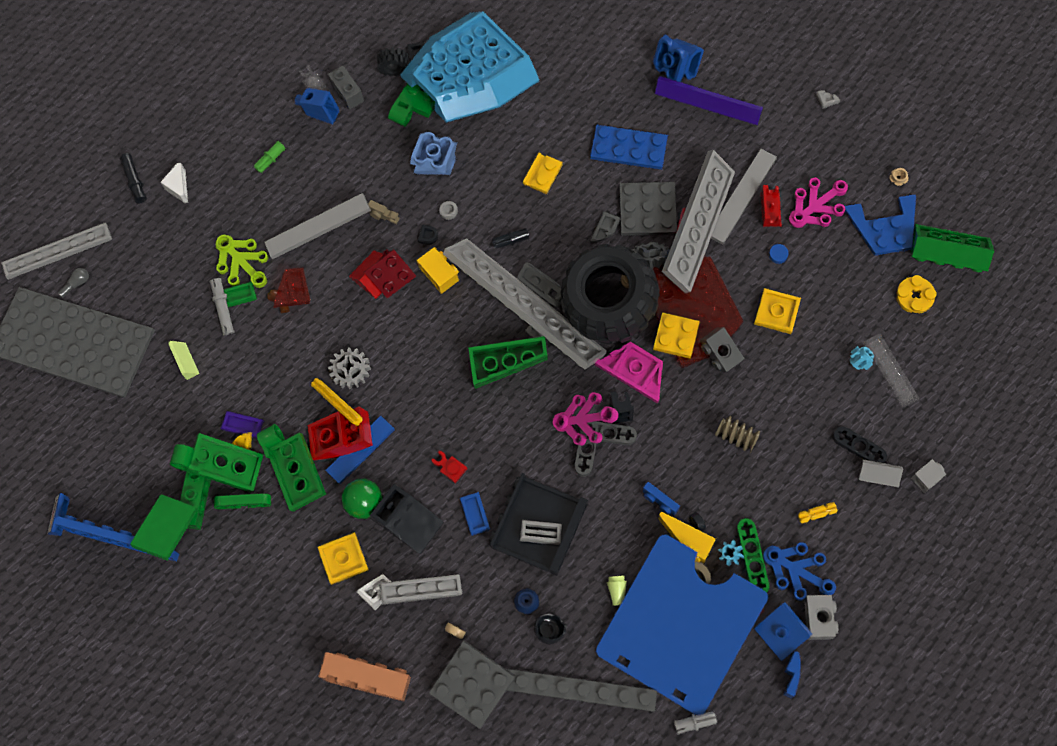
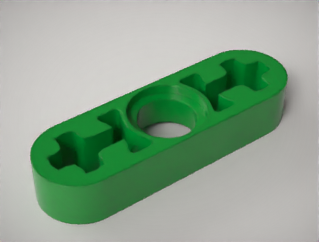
M271 495L214 497V508L220 510L238 509L241 506H248V508L270 507Z

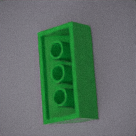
M915 224L911 255L915 260L922 262L929 260L938 265L950 264L958 269L966 267L971 268L975 272L989 271L995 251L990 238Z

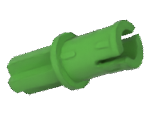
M277 141L267 152H264V156L254 165V168L262 173L272 162H276L275 159L285 150V147Z

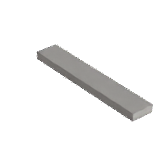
M760 149L721 211L711 239L722 245L725 243L776 161V156Z
M362 193L265 241V245L270 257L274 259L371 211Z
M105 222L1 263L5 276L9 280L110 241L112 237Z

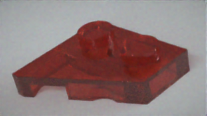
M285 269L273 304L274 308L309 304L310 297L304 269Z

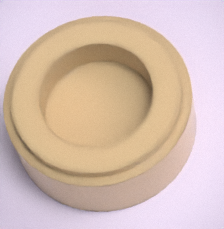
M447 623L445 631L460 639H463L466 633L451 623Z

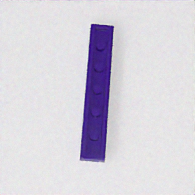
M661 76L658 78L655 91L656 95L758 125L763 107Z

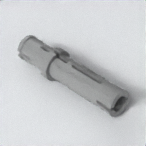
M222 279L210 280L213 292L212 300L216 305L222 335L233 334L235 331Z

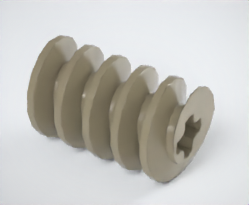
M729 416L727 419L723 418L715 436L717 437L722 433V440L729 436L730 444L736 440V447L744 444L743 450L746 451L750 447L751 453L759 438L760 431L757 430L753 434V427L745 430V423L739 427V420L736 419L731 423L732 416Z

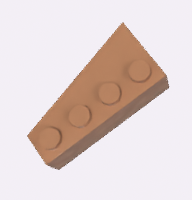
M326 652L319 677L324 681L400 701L405 700L411 678L406 674V670L395 668L393 671L387 669V666L375 663V665L367 664L368 661L360 658L353 660L344 654L336 653L335 655Z

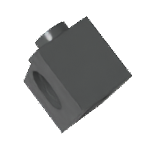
M344 66L328 74L331 85L349 110L364 102L362 91Z
M717 327L699 340L702 344V350L713 360L711 363L717 371L728 372L745 359L724 327ZM719 346H722L723 353L721 356L718 354Z

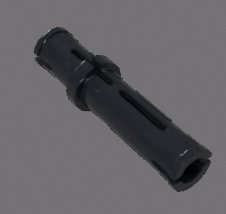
M124 153L120 156V160L129 182L128 187L133 193L135 202L143 203L147 199L142 188L143 183L138 177L131 154Z

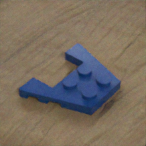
M916 195L898 198L902 215L868 221L865 220L861 204L845 206L846 215L849 216L853 225L858 229L874 256L912 249Z

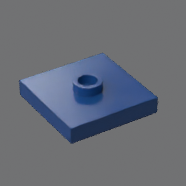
M785 602L754 628L781 661L813 635Z

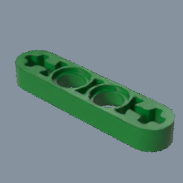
M742 519L738 523L737 533L740 546L743 547L741 551L744 556L748 581L757 585V579L752 580V577L763 575L759 580L761 585H765L763 590L767 593L769 582L755 523L750 519ZM744 523H746L747 526H751V529L749 530V537L753 535L754 538H748L743 540V538H746L747 536L746 531L741 530V528L744 526ZM753 543L756 546V551L753 553L747 552L745 545ZM752 562H757L761 570L754 573L750 570L749 565Z

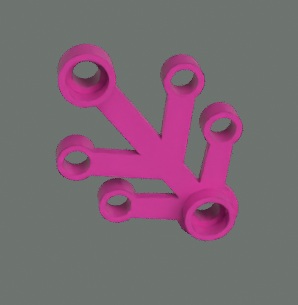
M818 178L810 179L808 184L810 188L809 206L803 210L806 190L798 188L794 195L796 199L795 211L789 216L790 224L796 228L804 227L806 224H816L822 227L829 226L831 217L828 214L840 217L845 212V206L843 204H836L834 207L824 206V204L836 195H845L848 189L847 183L843 180L836 181L832 189L817 200L820 180ZM815 182L817 186H813L811 183ZM840 208L842 212H838L836 209ZM813 212L825 213L821 217L809 216ZM796 216H800L802 219L798 220ZM822 219H827L828 222L825 223L822 221Z
M592 392L586 401L584 396L575 395L565 413L561 412L554 416L553 426L560 432L566 431L573 439L574 444L582 446L586 443V436L577 433L571 426L577 424L589 437L590 442L598 444L602 441V434L594 431L587 423L596 421L613 423L618 419V412L615 408L606 406L599 413L588 414L594 404H600L602 396L599 393ZM577 407H582L576 416H572Z

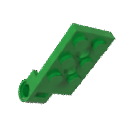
M435 78L434 80H435V81H441L442 79H441V78ZM407 83L393 104L388 119L406 127L413 111L429 118L435 109V101L426 92L421 91V87L418 84L411 87Z
M276 424L257 433L258 442L262 446L266 458H269L289 511L294 512L326 495L303 434L298 433L285 440L281 429ZM297 463L298 469L295 473H292L291 466ZM304 480L305 486L302 490H299L298 483Z
M199 433L196 436L193 448L182 444L175 445L169 465L235 488L253 492L263 454ZM218 456L223 457L225 460L223 467L216 463ZM235 463L243 465L242 473L235 470Z

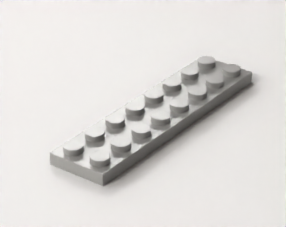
M714 150L707 152L662 270L685 293L692 290L735 171Z

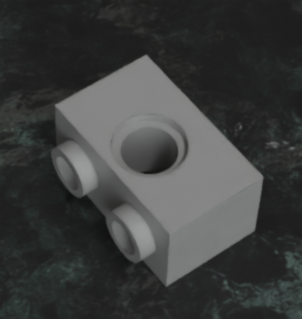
M832 595L806 596L804 599L806 626L813 634L808 640L833 639L836 637V634H838V623L834 621L836 602L832 601ZM817 613H823L826 616V622H820L817 619Z

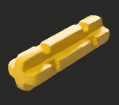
M834 502L826 504V506L821 505L809 509L808 512L806 510L799 512L798 518L801 523H806L810 519L812 521L825 517L827 514L836 513L837 507Z

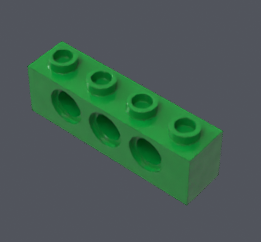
M186 472L180 502L197 508V513L189 524L188 529L201 530L211 479Z

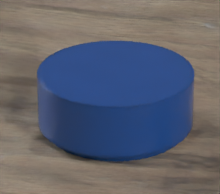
M776 244L771 247L769 258L772 262L781 264L787 260L788 249L784 245Z

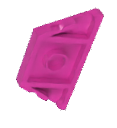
M629 342L621 349L615 350L607 357L596 361L595 366L652 401L659 402L662 360L634 343Z

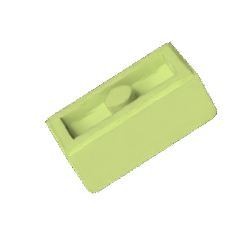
M170 341V349L182 375L187 380L198 375V369L186 343Z

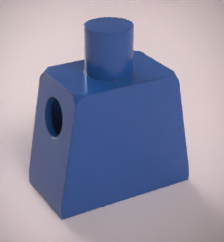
M307 88L303 95L298 94L295 98V104L301 106L307 116L332 125L340 111L329 91Z

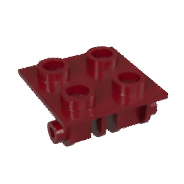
M386 249L382 253L383 258L364 271L386 298H389L416 277V274L394 249L392 251Z

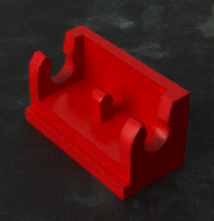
M763 185L761 190L763 227L782 226L779 187L775 186V189L769 190L768 185Z

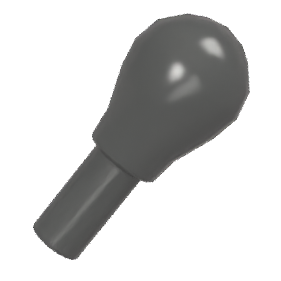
M84 268L75 269L67 284L58 294L64 298L73 288L75 289L87 282L89 279L88 271Z

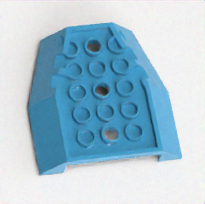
M484 12L469 13L430 37L401 73V77L411 87L418 84L435 101V112L445 122L499 108L539 82L530 57ZM489 43H492V44L495 43L496 46H489L488 44H489ZM462 60H466V61L468 60L469 63L464 64V63H462L461 61H462ZM437 77L441 78L442 80L435 81L433 78Z

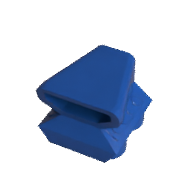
M665 34L658 42L653 63L657 71L666 72L668 79L681 82L684 76L689 80L696 77L704 50L699 46L680 39L672 40Z

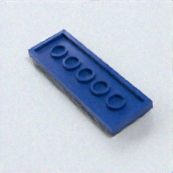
M65 515L64 518L56 516L54 521L55 525L66 532L143 552L131 547L130 543L135 536H132L130 532L120 530L119 533L109 526L102 525L98 527L93 522L87 520L80 522L68 515ZM173 551L169 560L177 562L179 553Z

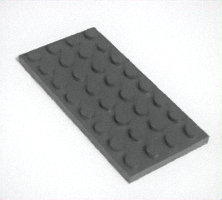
M19 287L0 325V359L125 398L155 330L151 327Z

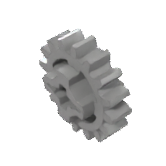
M350 348L347 349V352L341 349L340 355L334 354L335 360L330 359V363L333 366L328 367L329 371L332 372L329 375L331 379H334L336 385L340 383L341 388L347 385L351 389L354 384L358 388V383H365L364 377H369L367 371L371 370V367L367 364L370 362L368 358H365L363 352L359 354L358 349H355L354 352ZM354 358L358 359L361 363L355 362ZM338 374H344L345 379L340 377Z

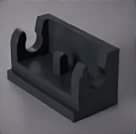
M616 391L611 392L610 407L615 408L618 412V419L613 422L614 424L633 421L634 406H631L630 396L627 392L624 394L626 399L623 402L618 400Z

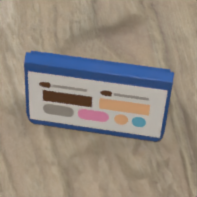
M62 493L58 494L55 498L48 535H62L63 529L54 524L56 516L64 518L67 514L70 499Z

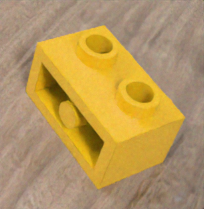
M434 247L420 257L417 263L419 269L442 294L459 281V271L453 264L450 265L446 261L447 257L443 255L442 251L438 252Z

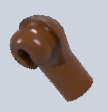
M276 289L271 290L267 294L269 301L279 303L280 313L290 311L285 294Z

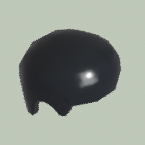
M548 613L541 615L535 621L534 633L540 642L548 645L555 644L564 637L566 624L562 622L560 616Z

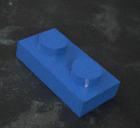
M647 482L643 487L644 497L651 503L654 501L658 503L662 512L675 516L679 511L680 506L650 482Z

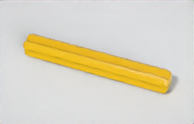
M315 378L311 382V386L355 426L360 425V422L363 420L362 417L322 380Z

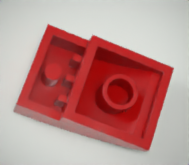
M361 407L353 409L363 419L358 426L352 424L339 411L309 424L308 433L312 459L322 460L339 457L373 446L368 411Z

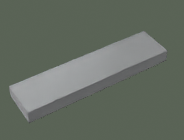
M459 574L379 584L382 605L462 595Z

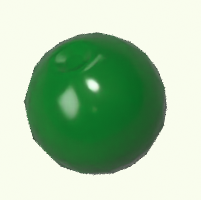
M365 478L356 479L348 483L341 496L344 510L350 516L357 519L369 518L383 499L380 488L373 481Z

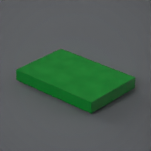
M161 494L130 543L131 547L168 561L197 513V508Z

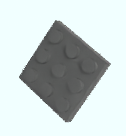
M675 182L620 183L621 235L676 234Z
M464 640L429 694L481 729L515 678V675Z

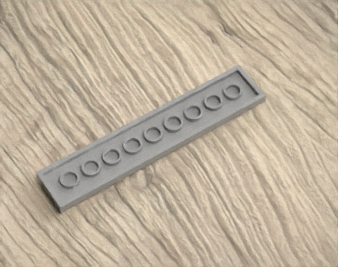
M467 238L445 248L443 255L450 262L457 265L465 274H468L479 285L483 286L492 296L499 299L507 308L515 312L519 318L531 325L535 331L545 336L550 343H553L565 355H568L578 366L587 369L607 353L593 339L590 340L581 335L579 331L572 327L567 318Z

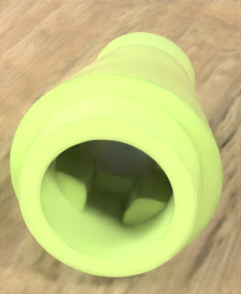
M624 576L608 577L609 582H607L612 604L613 606L621 605L625 598L627 581H625Z

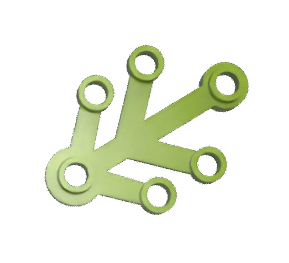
M221 235L216 240V248L220 251L219 263L216 266L217 271L220 274L228 272L226 261L229 253L232 256L231 272L228 277V282L231 286H237L240 283L238 277L240 265L250 275L251 282L255 287H264L267 283L265 274L260 271L256 272L246 260H258L260 263H265L268 260L267 253L265 251L258 253L237 252L235 248H247L249 251L255 250L257 247L255 240H233L228 235ZM224 242H228V245L222 246ZM249 243H254L252 247H248ZM260 255H265L264 259H259ZM221 266H225L224 270H219ZM233 278H237L235 283H231ZM258 279H263L261 283H257Z

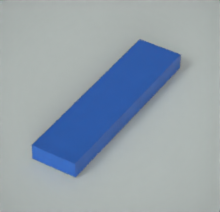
M382 416L370 426L373 446L339 456L325 470L339 484L395 430Z

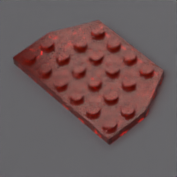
M711 257L703 258L692 290L688 293L683 292L662 272L664 265H661L660 268L653 267L652 269L659 285L660 296L655 313L659 324L662 313L700 321L691 359L675 355L681 369L710 357V354L706 355L702 350V344L699 340L717 327H724L730 337H732L743 324V319Z

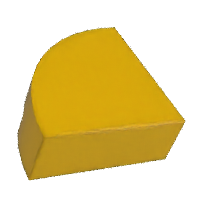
M252 432L239 435L232 444L251 450Z

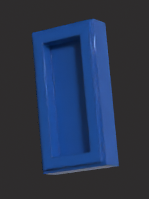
M479 492L461 497V504L471 536L490 530Z

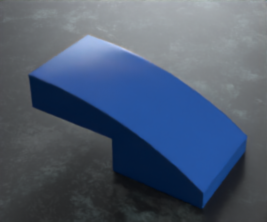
M797 651L792 653L785 669V673L792 676L784 693L789 698L794 697L800 678V655Z

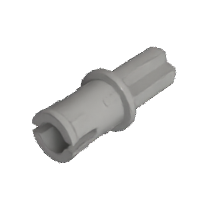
M708 712L697 716L692 714V717L677 720L674 723L677 734L695 729L698 731V728L716 724L717 719L714 712Z

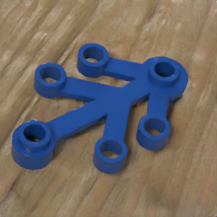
M798 543L796 547L784 550L776 546H770L764 551V561L773 567L776 578L775 584L779 590H785L789 585L788 579L783 577L781 566L788 569L794 588L793 595L796 600L802 601L807 596L806 590L802 588L799 576L819 587V592L822 595H833L835 593L836 585L832 580H822L803 569L814 565L822 566L826 562L824 554L817 553L814 557L795 562L786 559V557L796 554L799 556L805 555L808 551V546L805 543ZM803 546L805 552H799L798 547ZM776 553L777 559H772L770 554ZM817 556L823 559L822 563L816 561ZM780 580H783L786 583L784 587H781L778 582ZM825 584H829L831 586L830 591H827L825 589ZM797 591H802L804 596L798 597Z

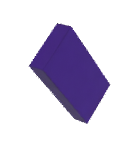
M226 411L221 430L239 435L252 432V438L257 439V433L261 431L264 421Z

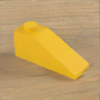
M661 512L659 520L675 540L698 552L695 561L704 564L716 539Z

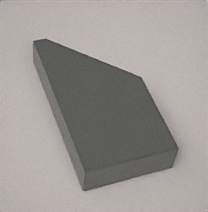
M603 212L591 238V243L613 236L621 218Z

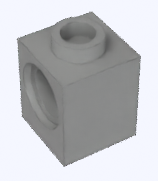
M932 459L916 472L911 479L926 493L946 473L942 465Z

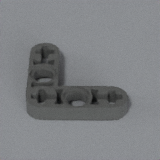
M602 422L587 423L589 426H592L593 430L602 434L601 442L632 445L637 439L636 430L629 426ZM581 429V430H580V434H584V435L586 436V438H587V435H586V434L584 433V431ZM606 429H612L614 436L606 438L603 432ZM617 430H621L620 434L625 435L627 432H631V436L634 437H630V440H626L625 436H620L619 439H616L618 434ZM586 439L585 444L592 447L590 453H583L581 451L582 446L578 445L575 471L582 477L590 475L593 469L596 443L590 442L589 439ZM579 456L591 458V460L587 459L586 466L589 469H585V472H582L581 468L578 467L582 466L583 458H579Z

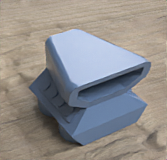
M431 132L421 133L411 156V164L416 165L413 173L450 175L456 161L455 150L457 142H453L449 137H435Z

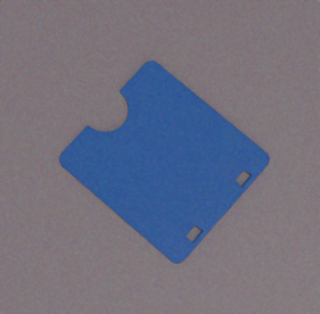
M662 535L655 543L599 642L596 652L600 658L650 688L657 690L660 694L695 715H701L707 710L766 604L768 595L763 589L735 573L728 581L719 585H710L703 582L695 570V559L698 552L668 535ZM620 655L630 660L628 667L616 661ZM675 689L686 694L684 701L672 694Z

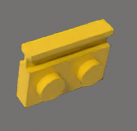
M539 152L523 184L547 194L563 162L547 155H541Z

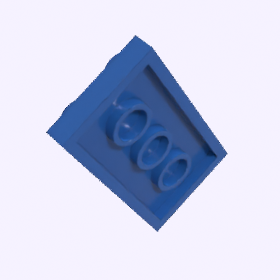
M596 125L591 159L662 170L668 135Z

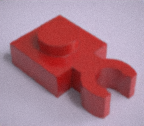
M438 451V454L442 456V460L436 461L432 459V463L435 466H442L440 473L456 484L468 468L453 456L447 460L444 452Z

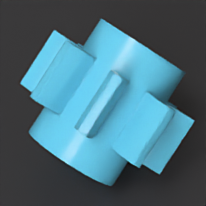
M857 346L851 351L850 363L856 369L864 368L867 370L873 365L874 354L868 347L859 348Z
M732 541L731 545L723 542V549H718L723 555L719 559L721 561L727 559L726 564L728 566L731 565V562L739 565V558H744L740 554L743 547H735V541ZM730 549L734 551V556L732 558L730 556H727L729 555Z

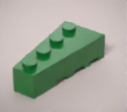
M545 336L469 347L475 389L548 360Z

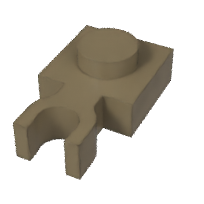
M370 200L368 205L371 211L369 213L373 218L377 220L380 218L387 219L394 224L398 223L400 219L398 213L387 210L386 206Z

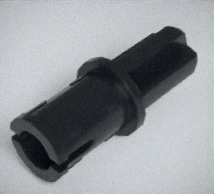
M526 228L515 232L509 231L506 235L493 238L492 244L495 249L510 244L513 246L514 243L528 240L529 234Z

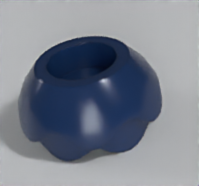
M531 589L520 590L514 598L515 608L524 614H531L539 607L537 593Z

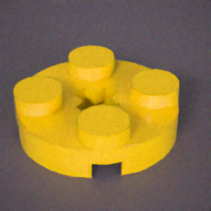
M919 275L903 280L898 286L896 293L898 304L910 313L926 312L931 308L936 297V291L932 284ZM912 291L919 292L920 299L917 297L912 298Z

